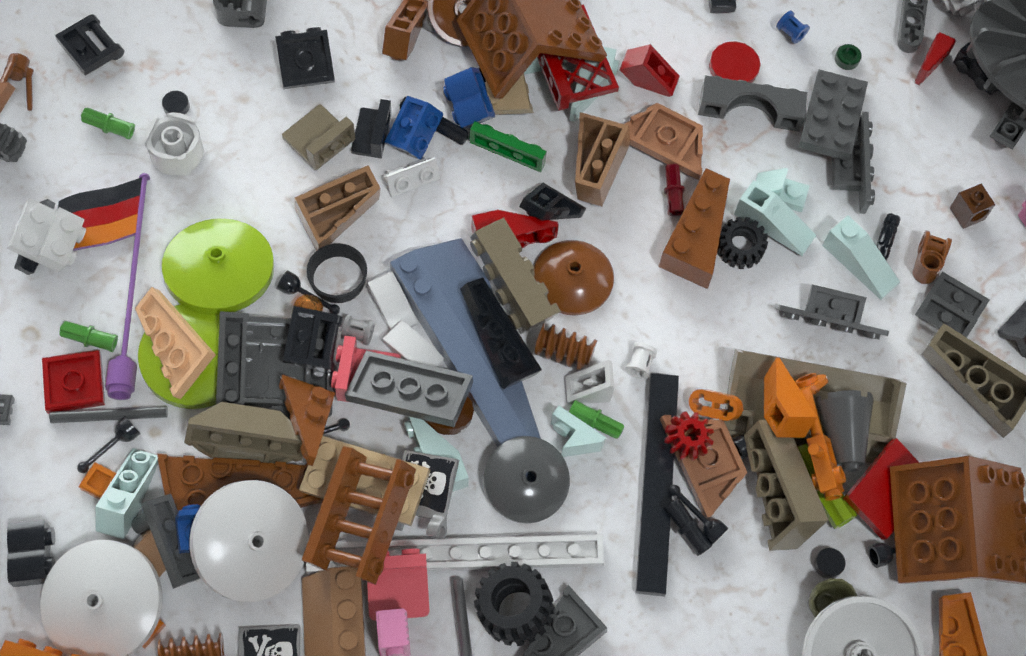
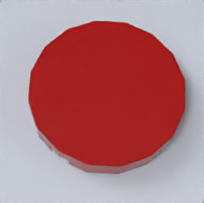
M737 41L725 42L719 45L712 52L709 63L712 76H720L737 81L745 80L749 83L755 81L761 66L759 56L755 50L747 44Z

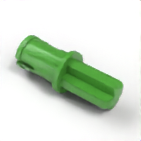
M87 107L84 108L81 114V121L83 123L100 128L106 134L111 132L126 139H131L134 134V123L116 118L112 113L107 115Z
M64 321L60 327L59 335L61 337L83 343L84 347L91 345L114 352L117 346V335L96 330L92 325L85 327Z
M577 400L574 401L569 410L571 414L593 429L595 428L615 439H618L624 430L622 423L602 414V410L599 409L597 411Z

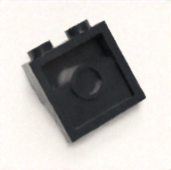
M312 27L306 29L304 33H296V31L289 30L281 32L280 36H275L283 89L335 82L327 29L321 30V27Z

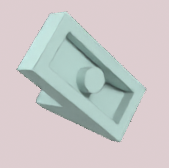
M788 168L758 173L757 183L776 193L791 210L802 212L809 185L786 179Z
M558 406L553 412L551 419L553 429L561 436L570 437L562 449L561 454L563 457L600 452L606 440L605 436L561 406Z

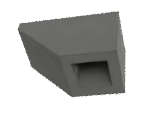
M1012 101L990 137L1013 150L1026 130V117L1024 120L1018 118L1023 108Z

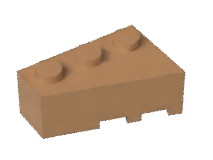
M580 112L575 177L577 199L602 207L630 146L629 125Z
M369 165L294 197L295 210L316 251L323 246L331 244L379 200L381 188Z

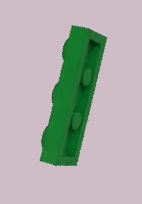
M474 121L470 129L471 144L542 172L546 162V150H543L536 144L521 141L512 134H504L497 131L488 124H480Z

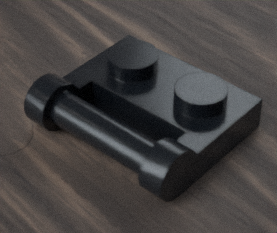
M94 14L88 15L55 35L57 42L85 76L107 62L118 60L124 55V49L120 44L115 43L100 26V20ZM86 31H92L106 49L100 51L86 34Z
M293 306L283 363L317 369L325 373H333L338 328L342 326L343 317L337 314ZM324 323L327 325L322 358H314L319 324Z

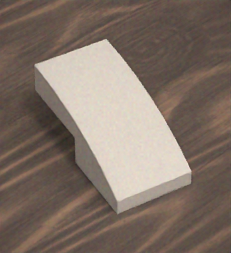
M392 271L367 282L368 288L380 308V314L389 331L401 320L411 328L417 325L413 311Z
M402 320L381 339L393 353L399 354L401 359L435 367L444 359L429 342Z

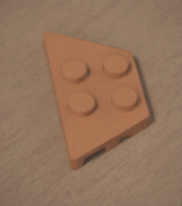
M659 103L648 107L645 112L635 114L630 117V121L625 123V125H629L631 146L666 164H678L681 172L700 180L703 154L702 125Z
M664 415L660 418L664 430L667 425H672L670 421L672 419L671 415ZM708 420L709 422L705 428L714 429V433L709 436L714 443L711 447H707L708 453L705 456L698 454V458L695 461H691L687 455L684 460H680V452L678 450L675 452L697 504L707 519L715 513L716 509L748 473L723 420Z

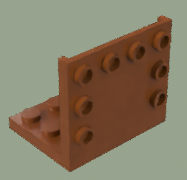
M579 0L470 1L458 17L457 23L494 98L503 99L540 53L602 62L605 59L607 53L602 46V41L597 37L592 23L584 13Z
M972 456L890 467L899 584L962 579L1026 584V502L1024 501L1023 493L1025 478L1020 467Z

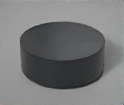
M170 91L162 99V106L166 114L174 112L185 115L189 111L188 97L181 91Z
M834 548L821 550L814 560L817 573L826 579L838 577L846 565L843 554Z

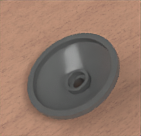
M531 436L512 438L501 444L491 454L486 463L484 489L487 498L498 513L514 522L536 523L545 520L560 509L568 495L570 475L567 463L562 454L552 444L543 439ZM527 472H531L534 474V482H528L526 480Z

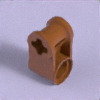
M925 230L918 246V255L913 268V276L921 284H931L935 281L944 266L952 239L947 238L945 240L930 235V231Z

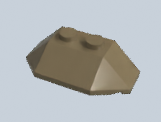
M220 402L188 420L184 443L193 446L210 458L260 460V462L274 464L275 461L288 463L292 460L297 462L303 459L300 449L302 446L300 435H295L291 421L281 411Z

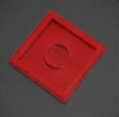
M100 350L42 358L44 400L47 414H50V412L71 411L105 405Z

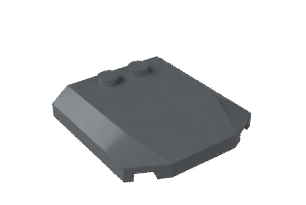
M220 312L216 404L226 402L278 410L290 420L291 414L285 405L287 398L285 391L279 388L282 375L333 392V388H331L333 373H325L317 369L283 363L291 318L249 316V313ZM324 323L319 324L314 358H322L327 325ZM332 405L328 417L332 415Z

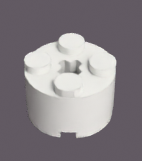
M172 112L167 113V116L161 119L155 118L148 125L145 131V141L154 167L169 175H190L193 169L201 162L204 153L200 133L195 122L187 115Z

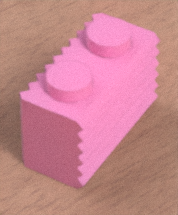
M404 608L377 611L376 622L380 656H410L407 611Z

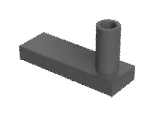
M164 495L142 503L141 506L144 513L132 520V529L138 534L151 530L173 589L201 579L195 570L191 554H179L175 523L178 510L172 495Z

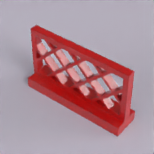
M583 4L581 7L584 13L586 14L587 18L590 20L586 8ZM540 53L537 56L558 111L568 109L569 103L618 92L619 86L606 57L600 62L598 67H595L585 62V59L580 60L578 58ZM564 60L577 65L573 73L563 69L562 64ZM581 68L594 73L590 81L577 75ZM597 75L607 79L610 85L602 87L593 82ZM575 81L586 86V88L582 92L573 94L570 86Z

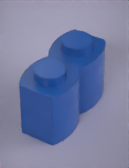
M470 67L444 78V93L447 99L453 103L454 110L452 111V116L457 125L468 129L472 127L474 121L483 123L495 118L491 100L478 68Z

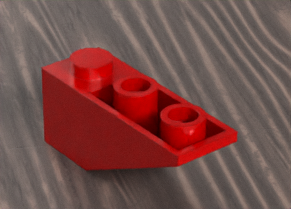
M493 210L472 215L471 229L473 233L504 218L522 248L537 242L548 243L557 238L559 224L556 221H542L537 217L503 210Z

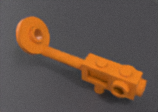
M811 373L800 377L795 383L817 416V419L810 428L812 437L807 439L808 452L811 455L815 474H812V482L815 489L824 494L825 500L831 501L843 496L844 488L842 483L846 482V477L842 467L837 466L830 438L823 434L813 397L814 394L820 391V388L828 383L827 376Z

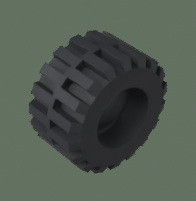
M511 562V567H507L505 563L500 564L499 570L494 571L493 568L488 571L490 576L487 579L482 577L479 581L482 588H476L475 596L477 597V600H474V607L477 610L476 614L488 634H491L496 641L500 642L502 640L505 645L509 646L512 645L513 641L516 642L517 646H523L524 640L527 639L532 643L536 641L534 636L537 633L542 636L546 632L544 625L550 626L552 623L550 614H554L555 610L552 603L554 602L553 596L545 579L542 578L536 569L532 571L530 565L524 563L521 568L518 562ZM516 592L530 595L528 606L520 614L504 616L499 613L500 605L508 595Z

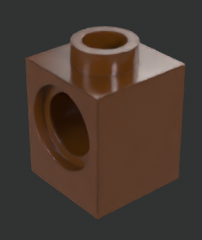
M981 183L959 192L950 209L964 229L984 221L994 208L995 203Z

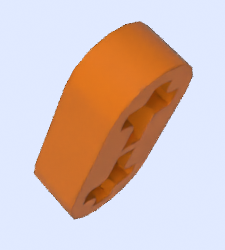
M698 389L689 398L690 409L702 416L723 421H734L743 412L742 401L734 395L709 389ZM699 398L712 402V405L702 406L699 403ZM720 404H729L733 407V412L720 408Z

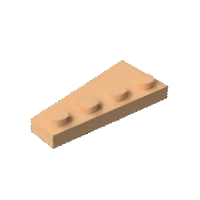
M151 287L135 310L146 335L151 337L153 352L161 360L163 365L161 370L164 377L169 379L171 383L170 391L173 397L181 399L216 354L161 291Z

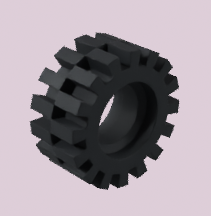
M736 217L735 222L733 219H730L727 225L724 224L718 244L719 257L724 255L722 260L724 263L730 260V267L734 268L736 264H739V269H744L747 264L749 269L753 267L754 263L757 265L760 262L768 246V235L764 233L765 228L763 226L757 227L758 221L754 220L752 224L749 222V217H745L744 221L741 220V217ZM736 236L746 237L752 242V247L749 250H741L733 244L732 239Z

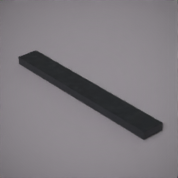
M651 373L635 594L663 597L666 595L671 517L663 507L672 501L669 488L673 485L674 453H670L671 444H667L664 441L667 434L660 418L664 415L677 416L679 376L659 373Z

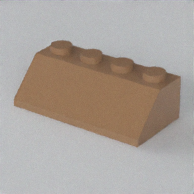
M351 566L328 568L327 571L323 570L302 578L305 656H366L362 579L356 577L358 568Z

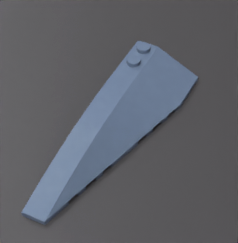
M462 238L415 249L391 261L390 271L395 275L413 313L433 345L444 357L443 361L448 369L473 375V385L468 397L496 446L499 447L504 442L521 436L541 439L522 381L506 389L502 388L460 288L482 277L492 290L489 280ZM527 472L526 480L528 482H534V474L531 472Z

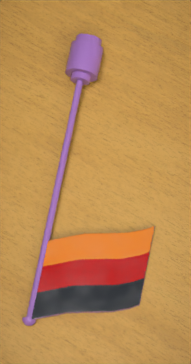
M147 173L140 174L138 179L114 187L68 196L58 203V208L60 207L85 219L82 227L86 228V233L80 243H75L74 251L108 245L135 236L121 356H117L108 362L105 385L108 397L115 400H128L135 391L137 364L130 357H127L146 186L147 181L150 180V176Z

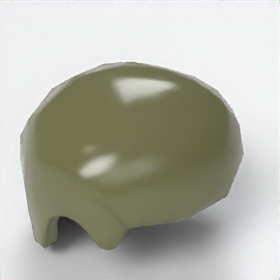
M827 579L818 583L811 591L810 599L808 600L809 609L813 616L816 617L830 604L858 595L853 586L845 580Z

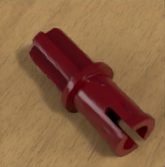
M675 163L665 166L667 187L664 188V193L667 196L668 215L678 217L682 216L685 210L683 203L685 187L681 185L679 165Z

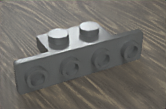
M864 111L860 116L857 141L854 142L850 161L832 157L833 189L859 191V210L861 214H866L869 206L873 205L875 201V190L871 189L874 167L870 166L874 147L873 144H870L869 139L872 135L873 123L869 121V112Z
M813 284L811 285L805 311L784 305H778L777 309L784 311L782 317L799 320L800 315L810 317L809 323L826 327L827 322L837 324L836 330L853 333L854 328L864 330L863 336L880 340L881 335L888 336L889 334L888 330L860 324L867 297Z

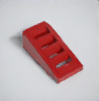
M941 32L937 33L917 74L915 84L920 85L945 60L956 43L955 38Z

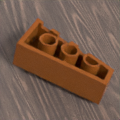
M707 168L705 169L662 253L659 263L660 268L708 289L715 266L730 178Z

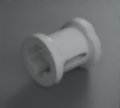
M347 315L343 322L341 339H344V336L356 337V340L363 341L364 345H369L373 336L375 322L369 321L366 323L353 319L351 315Z

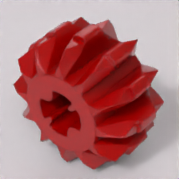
M687 411L681 413L680 418L677 416L672 417L670 420L672 425H667L665 428V432L669 436L664 441L667 444H673L670 453L673 454L677 450L680 452V460H684L688 455L691 461H695L698 458V454L705 456L708 453L707 447H711L714 443L709 438L714 433V429L705 428L709 421L708 419L699 421L698 412H695L690 418Z

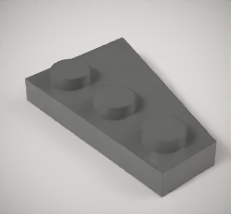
M568 585L555 607L554 614H550L552 618L551 625H544L546 632L542 636L539 633L535 635L536 641L530 643L523 656H579L607 633V627Z

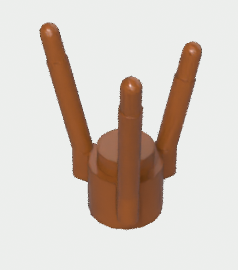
M12 53L8 57L0 83L7 82L9 78L14 81H20L25 77L27 110L31 111L33 108L32 75L34 70L29 68L30 60L25 55Z

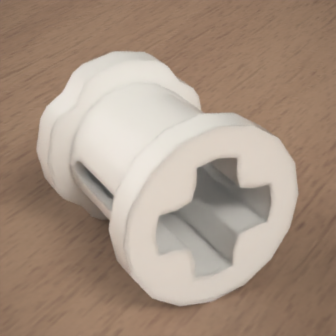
M635 343L631 363L626 365L625 370L635 378L648 379L650 376L649 368L652 359L656 358L657 350L645 343Z

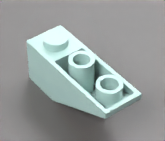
M752 181L739 199L734 213L735 216L741 217L742 220H745V217H749V222L752 224L754 220L758 221V228L763 226L765 228L764 233H767L768 236L797 254L803 256L815 239L816 234L776 193L756 181Z
M408 416V421L404 422V426L409 439L413 437L415 439L417 447L413 448L414 452L460 460L453 492L468 487L469 477L459 451L424 420Z
M135 448L131 450L95 506L97 532L121 539L125 538L131 528L132 520L139 513L159 463L157 455Z

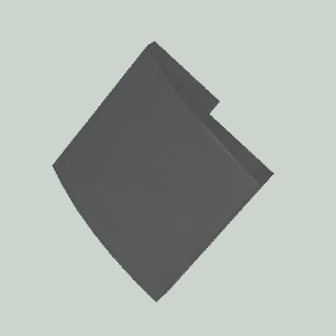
M942 271L915 315L937 329L944 323L967 338L990 299Z

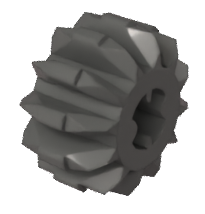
M0 123V159L6 162H17L26 148L27 140L21 132Z

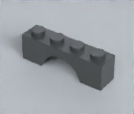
M705 75L701 89L698 115L724 119L726 114L736 107L751 106L766 113L771 119L774 128L799 132L805 119L807 92L794 88H779L769 84L761 85L749 83L745 80L737 81L720 76Z

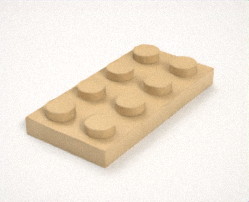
M322 436L313 466L308 465L299 490L302 493L324 499L343 446L353 448L367 457V464L392 470L397 458ZM406 462L416 468L414 483L409 489L398 523L412 527L430 469ZM361 475L356 492L383 498L389 481ZM353 503L350 505V508L376 516L379 511Z

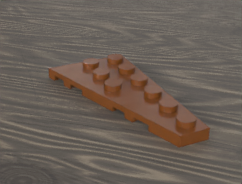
M157 454L165 495H172L178 511L187 505L198 504L202 506L205 500L218 489L230 483L244 480L272 483L289 493L300 508L323 502V499L302 493L299 490L308 467L307 463L305 465H294L275 461L274 464L260 462V460L216 457L213 459H203L185 455L183 457H172L167 454Z

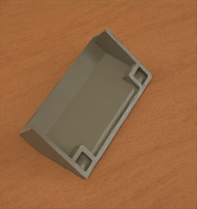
M735 349L727 394L734 395L742 401L743 412L734 421H724L732 437L740 434L745 435L758 420H766L764 418V377L776 356ZM777 357L781 359L794 381L811 373L827 376L828 383L820 388L818 393L813 395L814 401L820 395L821 401L828 399L827 393L836 391L858 390L861 391V396L867 397V392L873 395L874 402L865 462L873 463L888 443L896 438L907 385L906 382L895 378ZM726 404L725 409L728 412H733V407ZM820 420L821 428H822L823 434L825 435V432H824V429H823V426H822V423H821V420ZM810 430L805 438H794L797 447L805 443L807 444V439L812 437Z

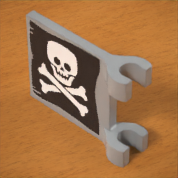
M404 450L403 461L430 469V474L415 516L431 519L427 526L426 535L445 539L447 533V514L460 460ZM397 523L395 530L402 531L404 524Z
M300 625L239 628L238 656H300L301 627Z

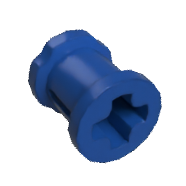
M790 10L780 18L776 28L783 30L792 38L791 41L796 44L806 36L810 26L801 23L794 16L795 13Z

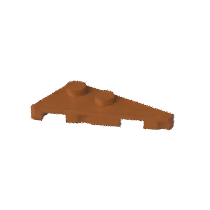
M282 375L279 388L285 391L287 397L285 405L291 414L290 420L295 435H300L302 455L306 459L307 464L313 466L335 393L322 387Z

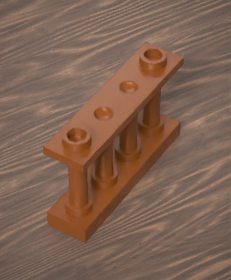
M343 446L302 561L326 571L330 561L358 568L356 577L376 585L378 577L383 572L384 560L406 497L414 483L416 468L400 459L396 460L393 470L367 464V457L353 448ZM361 475L389 481L384 497L379 498L356 492ZM351 503L379 510L373 527L345 520ZM341 532L368 539L363 556L335 549Z

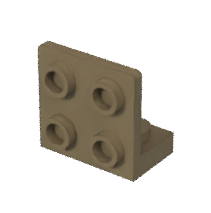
M321 104L282 133L283 140L316 171L356 139L354 123L347 116L339 122Z

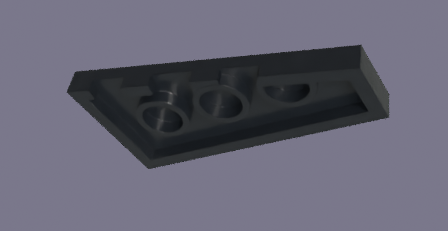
M484 278L468 282L460 288L502 388L506 389L542 371Z

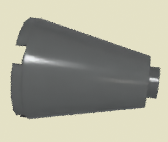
M846 390L827 393L828 399L822 401L821 395L815 399V405L825 435L831 440L837 466H841L844 472L858 471L859 466L865 464L874 402L873 395L867 392V397L861 396V391Z

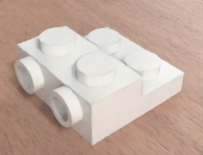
M29 198L23 207L7 249L59 273L65 267H70L76 259L77 252L73 248L76 242L80 243L86 233V228L82 227L85 219L60 207L54 210Z

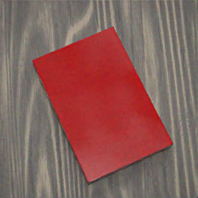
M897 438L892 439L843 497L881 540L888 539L894 531L890 467L920 463Z

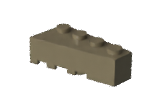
M504 218L472 234L470 237L472 240L470 241L471 249L477 257H481L484 263V274L489 281L492 280L497 288L495 291L496 297L502 306H506L510 313L508 317L516 330L518 329L520 335L549 321L561 312L556 303L550 305L547 297L549 291L543 282H536L534 278L535 268L527 257L522 258L519 254L522 252V247Z
M943 323L921 355L1004 438L1015 428L1026 410V375Z
M758 420L744 435L751 470L752 472H757L758 479L757 486L755 487L757 497H762L766 513L762 514L764 526H769L771 539L767 540L769 551L798 549L829 520L794 438L776 437L766 420Z

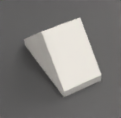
M606 360L565 376L567 403L573 404L575 400L581 403L610 402L614 391L612 361Z

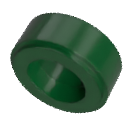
M844 44L838 48L835 62L842 69L853 70L860 63L862 58L861 51L852 44Z

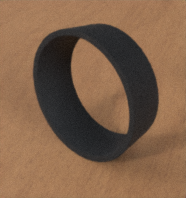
M334 243L323 246L309 259L307 264L308 281L314 292L327 302H348L357 297L365 285L367 277L366 260L357 249L350 245ZM345 257L354 261L359 266L363 279L358 287L343 295L326 294L314 285V273L317 267L329 258Z

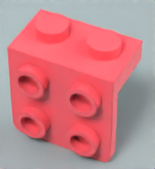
M344 336L343 345H338L336 362H340L338 371H333L331 388H335L337 401L348 402L346 401L345 393L366 352V349L357 348L356 337ZM367 350L379 354L401 358L400 355L397 353Z
M420 549L401 550L402 555L390 556L389 551L387 552L384 560V569L378 577L376 585L367 582L370 619L376 621L377 611L401 608L407 611V618L428 616L430 609L426 553L420 554Z

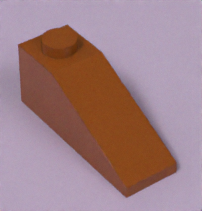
M427 0L402 1L385 27L382 54L388 55L395 60L408 59L416 44L423 20L427 15Z

